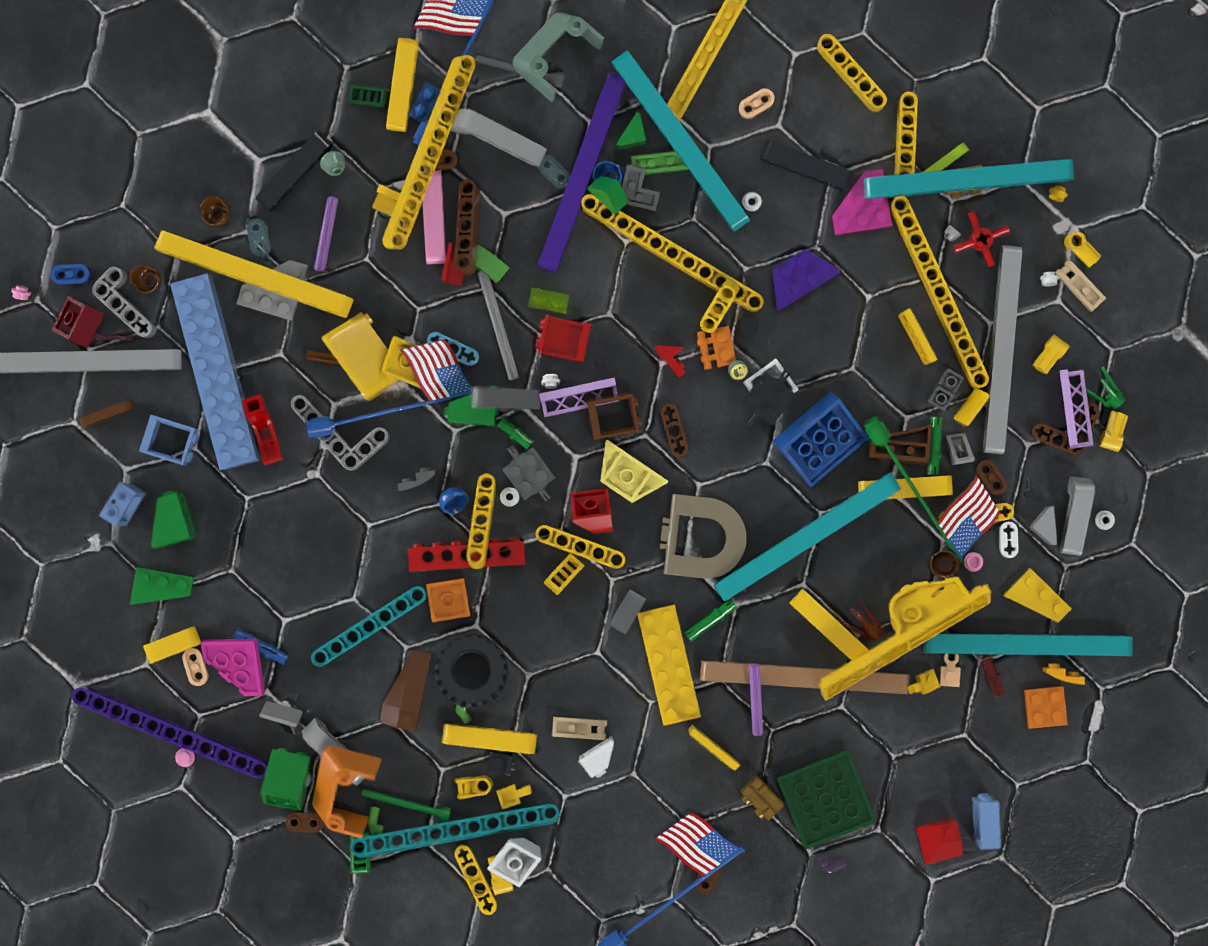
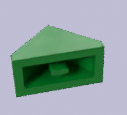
M636 112L618 140L616 148L624 149L646 144L640 113Z
M600 176L587 188L614 215L628 204L619 180Z

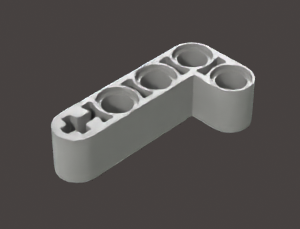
M110 267L93 285V294L137 335L143 338H152L156 333L155 325L118 292L127 280L126 273L118 267ZM115 272L120 273V278L117 281L112 279ZM102 286L107 287V292L104 295H100L99 292ZM116 299L121 300V305L118 308H115L113 305ZM134 311L135 318L129 321L127 318L128 314ZM141 323L147 326L149 331L147 333L144 332V329L138 324Z
M1071 476L1068 482L1070 499L1061 538L1060 553L1081 556L1094 499L1095 486L1091 479Z
M316 717L302 730L304 740L321 756L324 749L329 746L349 750L331 735L325 724ZM355 775L353 783L358 786L365 777Z

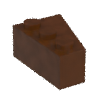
M932 424L890 433V441L887 444L900 463L926 465L929 462ZM871 440L869 441L868 460L894 462L885 446H875Z

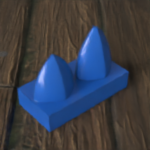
M425 82L408 116L420 123L429 120L441 89Z

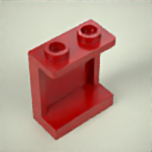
M546 315L545 319L541 318L539 330H542L541 338L537 337L535 348L538 349L539 354L583 363L591 324Z

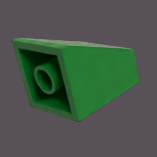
M472 394L449 402V407H445V419H448L450 424L496 426L497 408H473Z
M171 490L162 493L163 497L157 498L152 549L163 548L197 537L184 493Z
M284 748L272 749L261 789L264 804L302 811L308 774L311 767V758L308 754L304 752L291 753Z

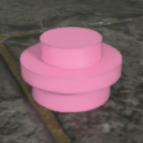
M16 285V288L11 290L13 293L12 297L16 299L28 300V296H31V291L25 286Z
M971 552L965 556L964 566L969 571H978L983 566V558L980 554Z
M181 748L177 751L175 759L178 765L188 767L193 764L195 754Z

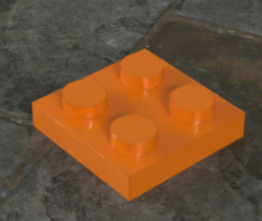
M465 578L426 584L432 622L471 616Z
M1063 686L1024 690L1029 729L1068 725Z

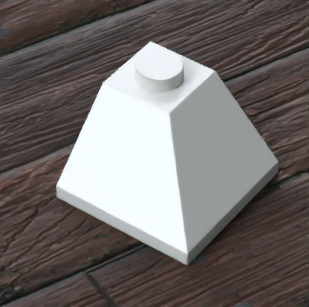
M612 736L579 756V762L591 778L594 776L599 778L607 772L605 769L608 768L614 745V738Z
M525 838L509 839L489 865L488 870L520 887L542 859L540 847Z

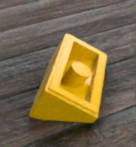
M974 389L954 416V420L963 427L969 426L990 395L979 389Z

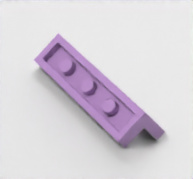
M1068 369L1060 370L1070 449L1093 446L1084 371L1068 372ZM1080 375L1081 383L1077 388L1070 385L1069 377ZM1075 393L1083 397V402L1079 407L1072 403V397ZM1078 411L1086 416V420L1081 426L1074 420V416ZM1081 430L1088 434L1089 442L1077 443V435Z
M615 378L539 394L544 417L588 408L587 403L581 400L585 393L588 392L596 395V398H600L604 389L612 387L614 395L618 394ZM569 396L578 400L575 406L571 408L563 404ZM554 400L559 404L555 411L547 412L546 401ZM613 401V402H607V403L597 404L596 406H600V405H604V404H609V403H614V402H618V401ZM579 402H582L583 404H585V405L577 406V405L579 404ZM561 405L566 408V409H561V410H559V408L561 407Z

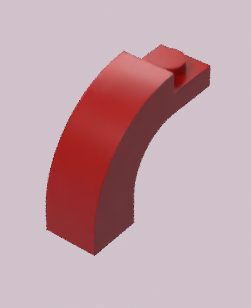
M261 394L242 400L246 417L251 423L258 441L263 464L268 465L283 460L278 433Z

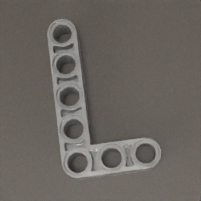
M458 109L451 127V131L455 133L471 134L535 167H540L547 151L545 147L470 109Z
M297 395L291 400L292 409L304 423L309 422V416L313 413L317 414L318 418L323 417L307 397ZM303 399L305 407L299 410L296 403L298 400ZM375 428L353 448L336 430H332V434L328 438L318 437V439L345 469L356 470L387 444L390 435L384 428ZM379 431H383L385 434V439L381 442H378L375 437ZM337 442H341L344 447L340 453L334 450V445ZM364 444H369L371 447L368 454H363L361 451V447ZM350 456L356 459V464L353 467L347 465V459Z

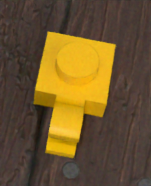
M930 669L915 676L917 682L907 688L910 694L921 691L923 695L939 688L940 684L934 669Z
M513 784L498 789L496 792L502 809L520 804V797L531 794L532 789L530 785L517 789L516 785Z

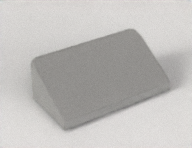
M267 701L260 713V717L297 727L300 724L303 711Z

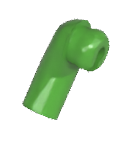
M456 705V713L462 722L467 724L472 720L466 711L467 708H461Z
M370 807L367 821L370 832L373 835L382 834L384 828L383 825H377L380 808Z

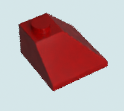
M608 488L570 493L573 523L594 534L613 531Z
M954 818L916 827L925 865L963 856L962 840L957 821Z

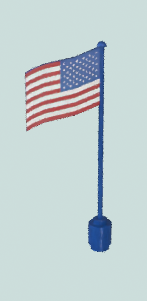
M427 0L413 29H430L450 35L472 36L463 55H467L494 0ZM428 120L420 123L413 137V144L419 147Z
M445 340L399 349L408 360L417 383L429 399L428 401L333 422V418L329 419L328 416L310 419V422L305 423L308 437L318 438L331 435L336 425L472 394V387L463 375L453 350Z
M692 812L654 840L668 847L685 865L701 874L702 877L625 933L622 930L619 932L617 929L601 940L602 942L599 946H627V936L740 853H745V848L743 846L737 847L723 838L709 823Z

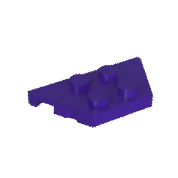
M806 249L774 268L772 273L777 312L840 273V270Z

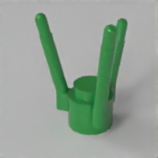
M1102 366L1101 370L1112 386L1111 388L1104 379H1101L1102 384L1109 391L1105 396L1107 400L1087 388L1086 393L1103 403L1107 408L1111 406L1113 409H1117L1126 399L1122 396L1123 393L1117 388L1105 367Z

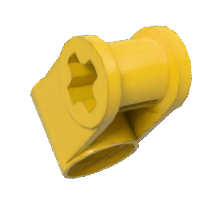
M485 775L455 779L458 787L457 799L486 795L493 787L492 779ZM479 781L487 782L488 789H480Z

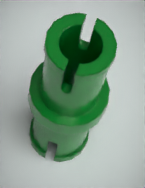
M505 417L497 425L498 428L510 436L512 441L515 440L526 450L534 443V440L523 433L520 427L514 426Z

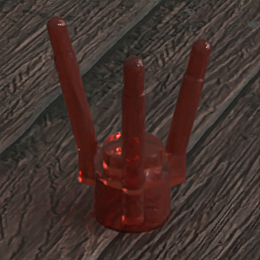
M861 602V606L872 622L868 623L852 608L849 611L866 626L864 628L865 632L842 620L839 623L862 635L867 640L872 639L875 642L881 637L884 630L880 627L881 623L876 620L866 605Z

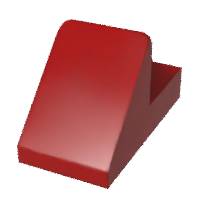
M656 346L654 348L656 353L678 378L685 374L683 370L685 368L684 364L679 359H674L684 347Z

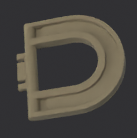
M672 494L670 519L663 518L662 523H669V526H662L660 541H667V544H660V549H666L663 574L708 579L719 577L732 570L742 558L746 547V530L739 514L730 505L717 499ZM679 516L710 518L717 521L723 527L726 535L725 545L721 552L711 558L675 555Z

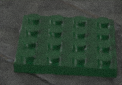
M848 749L776 777L805 850L877 822Z

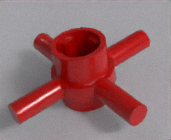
M975 211L970 212L968 217L974 231L971 233L968 241L954 245L953 249L955 253L971 247L982 251L987 266H994L995 262L989 248L993 244L994 238L1010 233L1009 227L1004 226L994 231L981 228ZM980 234L984 235L985 244L982 241L977 242Z

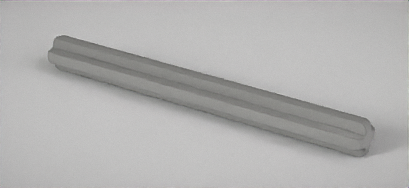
M479 271L478 277L510 381L519 378L490 278L483 271Z

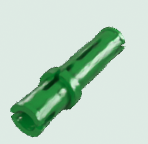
M930 417L932 428L927 475H939L940 458H942L940 448L943 418Z
M730 598L720 607H715L712 613L684 633L693 642L716 623L724 621V618L737 609V606Z

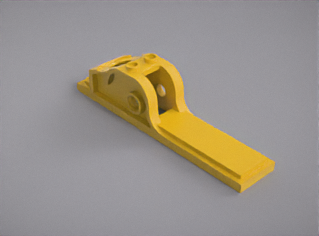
M958 577L946 578L945 581L930 583L924 581L905 585L891 599L889 605L891 625L896 635L821 679L819 687L824 700L827 701L991 603V590L987 585L977 586L969 594Z

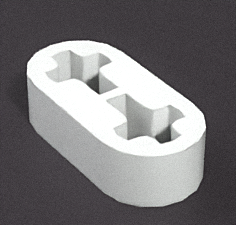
M1003 522L999 526V550L1002 556L1012 558L1017 555L1019 549L1018 529L1013 522ZM1007 525H1009V528H1013V532L1009 533V539L1007 538V533L1003 531L1004 528H1007ZM1008 541H1010V547L1014 548L1010 555L1004 551V548L1008 547Z

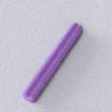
M330 196L326 202L314 267L316 271L324 272L326 268L338 204L336 197Z
M750 664L752 732L754 736H761L763 734L760 665Z

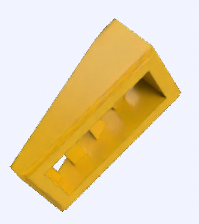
M570 553L548 576L544 584L556 595H559L585 565ZM570 561L577 569L574 570L567 562ZM563 566L571 573L570 576L562 569ZM560 573L566 579V581L564 582L556 574ZM554 579V580L557 581L561 586L558 587V586H557L556 584H554L551 580Z

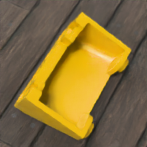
M361 312L321 338L362 395L368 401H372L399 380L381 373L388 348L371 326L373 321L367 313L363 314Z

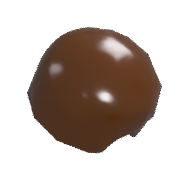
M207 197L200 205L202 210L201 218L208 226L219 227L226 224L230 216V209L227 203L220 197Z
M141 264L134 267L130 272V283L136 287L137 291L149 294L156 291L160 286L161 275L154 266Z
M946 550L936 552L930 559L932 574L940 579L953 577L959 570L957 556L951 551Z

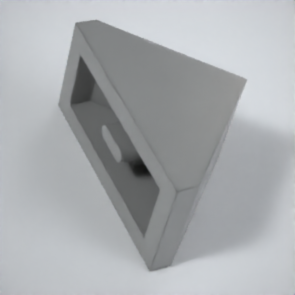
M965 433L946 436L951 465L974 461V456Z
M1054 506L1045 507L1029 526L1032 531L1049 545H1057Z

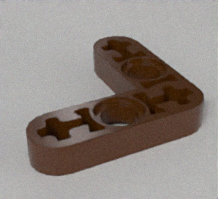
M1088 403V408L1092 407L1094 415H1090L1091 430H1093L1099 415V408L1094 403ZM1079 412L1075 421L1079 425L1084 423V420H1081V418H1086L1081 412ZM1040 423L1035 424L1031 428L1030 434L1034 440L1067 454L1080 455L1085 450V447H1080L1079 450L1073 452V448L1070 449L1068 445L1066 449L1063 448L1067 443L1068 434L1048 425ZM1042 427V432L1049 434L1050 430L1052 433L1049 435L1048 441H1046L1047 436L1040 435L1037 437L1038 433L1035 430ZM1078 433L1077 443L1088 442V434L1081 435ZM1055 434L1062 436L1063 440L1060 445L1053 443L1052 439Z

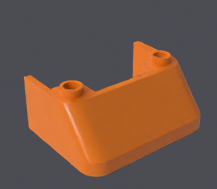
M334 746L324 749L312 805L330 830L362 838L368 816L333 808L337 784H352L355 775L374 780L381 763L380 758Z

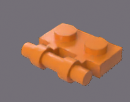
M729 326L716 328L715 331L710 333V338H706L705 331L697 332V345L700 346L702 355L700 359L701 363L704 364L705 370L712 369L711 361L716 360L717 368L728 366L736 361ZM707 344H713L715 354L709 355Z

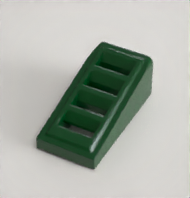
M351 84L348 103L388 110L391 91L386 88ZM357 90H360L359 100H356ZM365 91H367L366 101H364ZM373 92L375 93L374 102H372Z

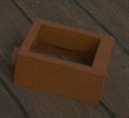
M632 392L587 400L594 440L640 432L639 426H642L641 416L636 415L635 409L639 407L637 396H633ZM628 399L633 425L600 431L596 405Z

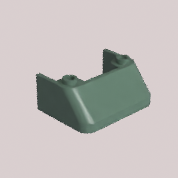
M562 12L555 13L513 59L514 70L551 102L555 100L557 90L543 79L548 71V64L542 58L543 55L566 31L572 36L584 37L599 51L604 42V37L582 18Z

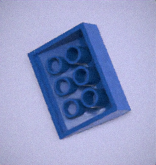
M829 392L772 442L809 487L812 488L866 442L869 437L842 401Z

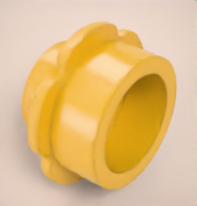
M1057 185L1049 190V197L1058 202H1063L1068 194L1065 192V188Z

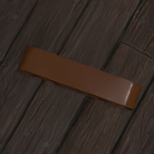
M470 179L463 180L460 183L458 192L455 266L464 275L473 274L477 268L481 192L479 187ZM473 187L470 193H466L469 188ZM468 206H472L470 211L465 212ZM471 224V227L465 231L466 225ZM470 242V246L467 249H463L464 245ZM469 261L468 266L462 268L464 262Z

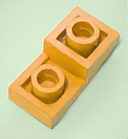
M1049 663L1048 667H1042V671L1054 678L1069 683L1085 685L1084 676L1079 675V672H1067L1066 675V669L1060 667V664Z

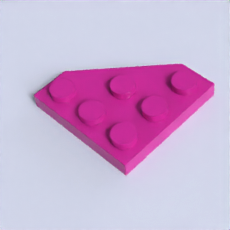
M883 169L867 171L861 175L832 216L835 235L892 226L888 198L865 199L863 179L884 176Z
M214 639L201 641L203 660L208 665L215 667L219 671L218 674L226 681L232 682L238 687L241 694L244 696H263L265 694L257 639Z

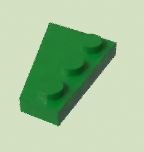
M137 567L130 605L191 596L195 577Z

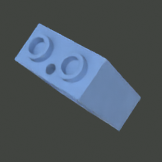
M150 415L139 452L187 466L193 458V445H196L199 439L198 429ZM160 423L190 432L182 459L152 450Z
M120 482L99 516L115 526H127L145 497L146 492L131 483Z
M980 793L978 797H972L974 843L980 849H1001L999 801L993 798V796H989L988 793Z

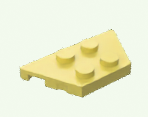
M609 440L606 441L600 482L631 503L667 484L668 480Z

